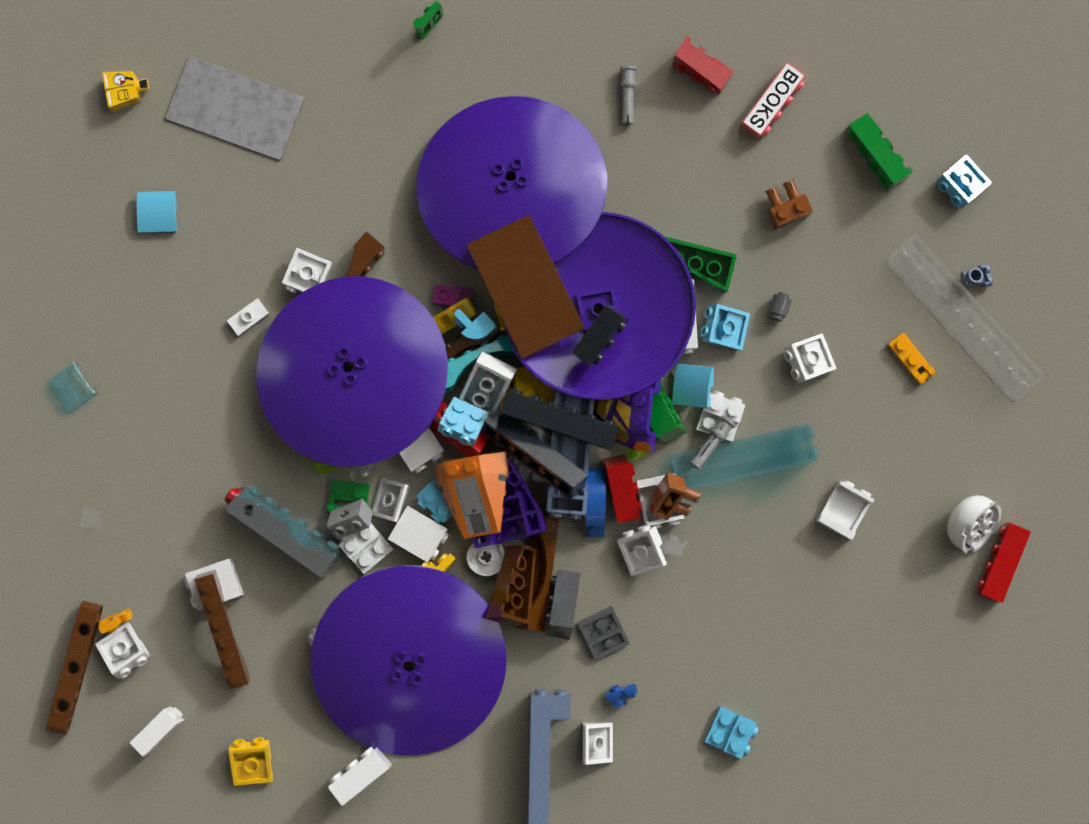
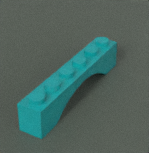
M507 335L499 336L492 343H483L475 351L468 350L462 354V357L449 359L445 394L453 391L457 381L463 373L475 365L482 352L494 358L513 357L518 359Z

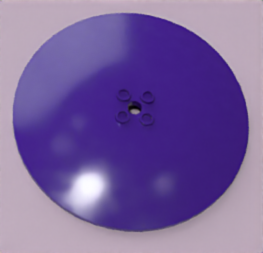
M524 96L498 97L465 108L449 119L435 133L420 161L416 184L417 200L423 221L435 241L452 257L472 268L478 269L468 250V243L527 215H530L553 264H556L577 250L595 229L605 206L607 172L604 157L595 138L587 127L571 113L557 105L536 98ZM508 174H514L516 176V178L513 181H507L505 179V177Z
M602 212L595 229L586 241L571 255L554 264L584 325V329L536 353L521 358L504 323L508 340L518 359L528 371L545 385L580 399H618L633 395L655 384L680 359L690 340L695 322L696 297L694 285L681 255L662 234L649 225L629 216ZM600 305L604 308L605 305H612L629 317L630 320L623 332L619 333L615 338L616 341L613 346L603 353L604 358L600 364L590 367L571 352L599 315L594 313V306Z
M352 276L331 279L319 283L296 296L280 311L271 323L258 356L256 371L258 395L263 411L273 429L290 447L314 461L337 467H361L376 464L401 453L411 446L434 420L442 404L448 380L446 346L439 327L429 311L404 289L392 283L370 277ZM346 363H353V370L351 372H344V365Z
M400 565L374 571L357 579L343 589L330 603L319 621L311 650V673L316 694L332 721L345 734L369 748L375 749L377 747L381 752L395 755H421L445 749L463 740L475 731L490 714L499 698L506 673V647L499 622L485 619L489 608L488 603L470 585L452 574L439 569L417 565ZM411 661L414 664V668L406 670L403 664Z

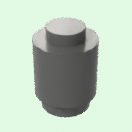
M778 292V295H773L768 310V317L770 319L783 322L784 318L787 317L792 302L789 299V295Z

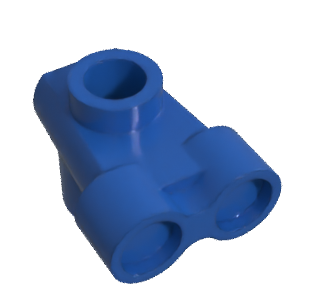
M636 684L626 685V687L622 688L620 685L612 686L609 688L610 691L606 692V698L608 702H611L612 708L624 706L627 704L626 698H634L638 694Z

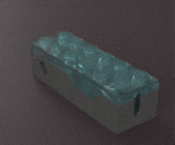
M251 484L249 486L243 485L241 488L231 489L227 493L224 501L228 504V507L225 511L319 577L325 578L343 553L339 550L340 546L332 540L326 541L323 539L325 535L317 529H309V524L303 519L293 518V512L285 507L279 508L276 506L278 502L270 496H262V491ZM253 506L254 514L250 515L251 511L249 509Z

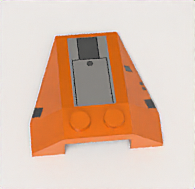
M506 452L477 455L435 465L438 486L463 538L467 539L500 533L504 508H502L503 499L506 496V478L509 475Z

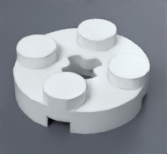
M472 544L467 553V562L476 574L491 576L500 571L505 551L501 544L477 549ZM484 551L492 555L487 563L485 560H481Z

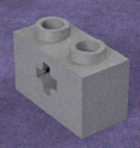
M363 499L332 510L327 528L337 540L369 528L373 511Z

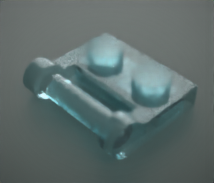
M77 361L71 363L66 369L48 380L70 413L98 394L97 390L91 387L80 371ZM71 373L75 375L86 391L83 396L68 376Z

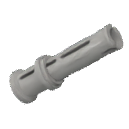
M632 65L620 66V71H622V81L620 82V88H622L621 123L626 124L628 117V125L634 124L633 90L637 86L635 82L637 67Z
M721 416L719 424L716 428H712L711 436L690 462L696 469H701L718 444L725 441L729 431L736 427V424L728 417Z

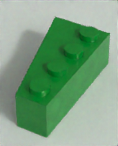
M866 113L847 126L846 134L848 138L857 145L856 149L859 155L867 160L869 170L877 175V181L881 188L889 191L905 181L913 173L910 167L905 168L902 156L893 152L892 143L889 139L882 138V130L869 113Z
M665 237L679 252L691 275L725 293L728 292L737 254Z
M661 382L660 394H653L650 425L658 439L670 443L687 433V430L673 408L672 401L664 392L665 388Z

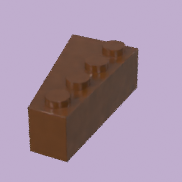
M524 544L506 548L485 619L513 627L530 625L536 548Z

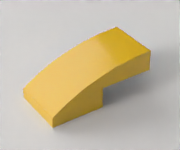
M468 297L433 317L441 334L457 326L454 322L456 318L453 311L456 312L460 309L468 318L477 314Z

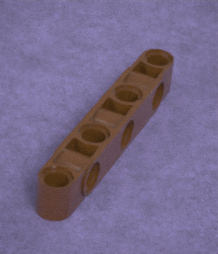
M84 600L80 605L52 703L46 731L66 736L70 729L102 615L103 605ZM83 625L89 627L87 635H84L81 631ZM72 663H76L78 665L79 669L77 673L72 672ZM62 701H66L68 704L66 711L60 707Z

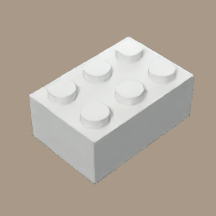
M482 352L459 399L489 412V417L497 411L517 369Z
M372 747L367 749L361 755L362 759L359 762L355 759L345 768L347 771L344 774L340 771L329 780L331 784L328 788L342 806L391 767L392 764L377 747L375 749Z

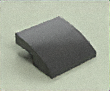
M612 606L577 622L595 660L630 644Z

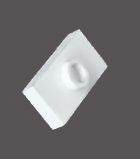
M257 298L229 318L227 322L236 334L240 336L268 316L269 312Z

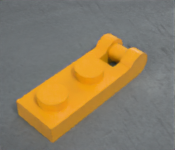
M904 332L887 344L920 386L926 383V379L936 375V371L928 364ZM920 367L925 370L921 374L917 371Z

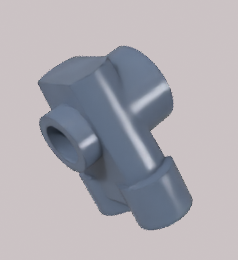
M988 264L979 265L978 268H972L960 274L963 286L981 285L982 287H990L993 285Z

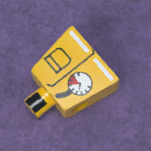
M132 71L102 72L108 108L112 112L139 103L141 101L140 92L150 90L148 79L137 80L136 75Z

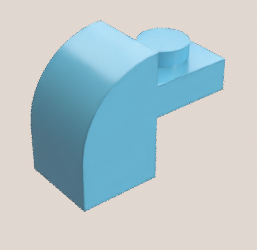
M460 309L453 313L456 318L454 322L461 329L463 327L466 328L461 332V335L467 340H484L497 329V325L484 312L473 322Z

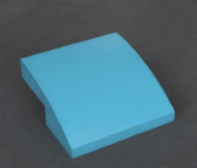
M176 191L137 192L138 232L177 231Z
M677 364L672 403L702 408L710 407V388L714 386V367Z

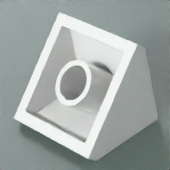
M381 478L371 509L373 511L372 515L398 522L410 486Z
M583 723L582 762L584 765L613 762V723Z

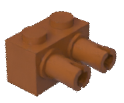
M794 179L783 183L789 197L787 202H782L777 187L765 191L772 205L768 214L775 230L808 217L813 212L806 194H799Z
M667 472L649 499L651 514L669 520L673 512L688 516L691 512V505L683 503L681 500L687 499L697 503L701 492L686 487L683 477Z

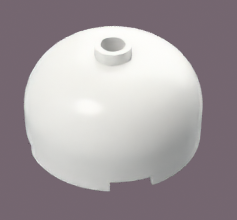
M980 495L970 496L962 500L953 509L948 519L947 533L949 539L965 553L967 551H977L993 535L991 530L995 522H1000L1001 507L991 499ZM978 531H980V532H982L983 534H985V536H984L983 538H981V534L978 533Z

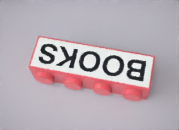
M786 63L740 127L758 140L762 135L765 137L771 130L769 126L773 120L777 122L782 115L780 110L783 106L788 107L794 99L792 94L795 90L799 92L805 84L803 82L805 75L789 63Z

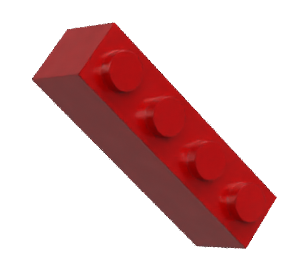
M1010 522L1001 525L998 531V536H1000L998 542L994 543L991 549L992 557L984 566L983 579L980 578L976 587L978 595L997 603H1003L1031 531Z

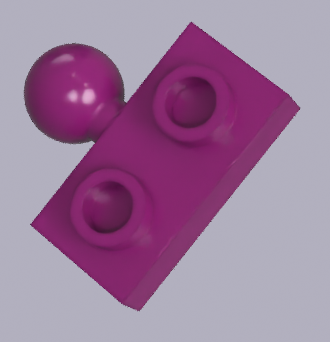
M435 284L433 305L448 306L449 308L466 297L472 303L473 288Z

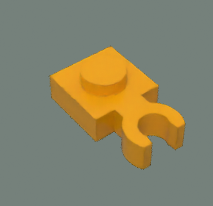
M130 608L99 621L98 628L102 634L114 632L121 623L131 620L133 614Z

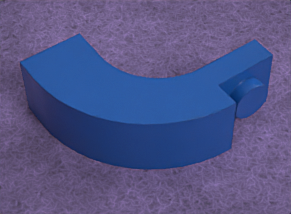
M588 468L585 537H604L606 506L605 468Z

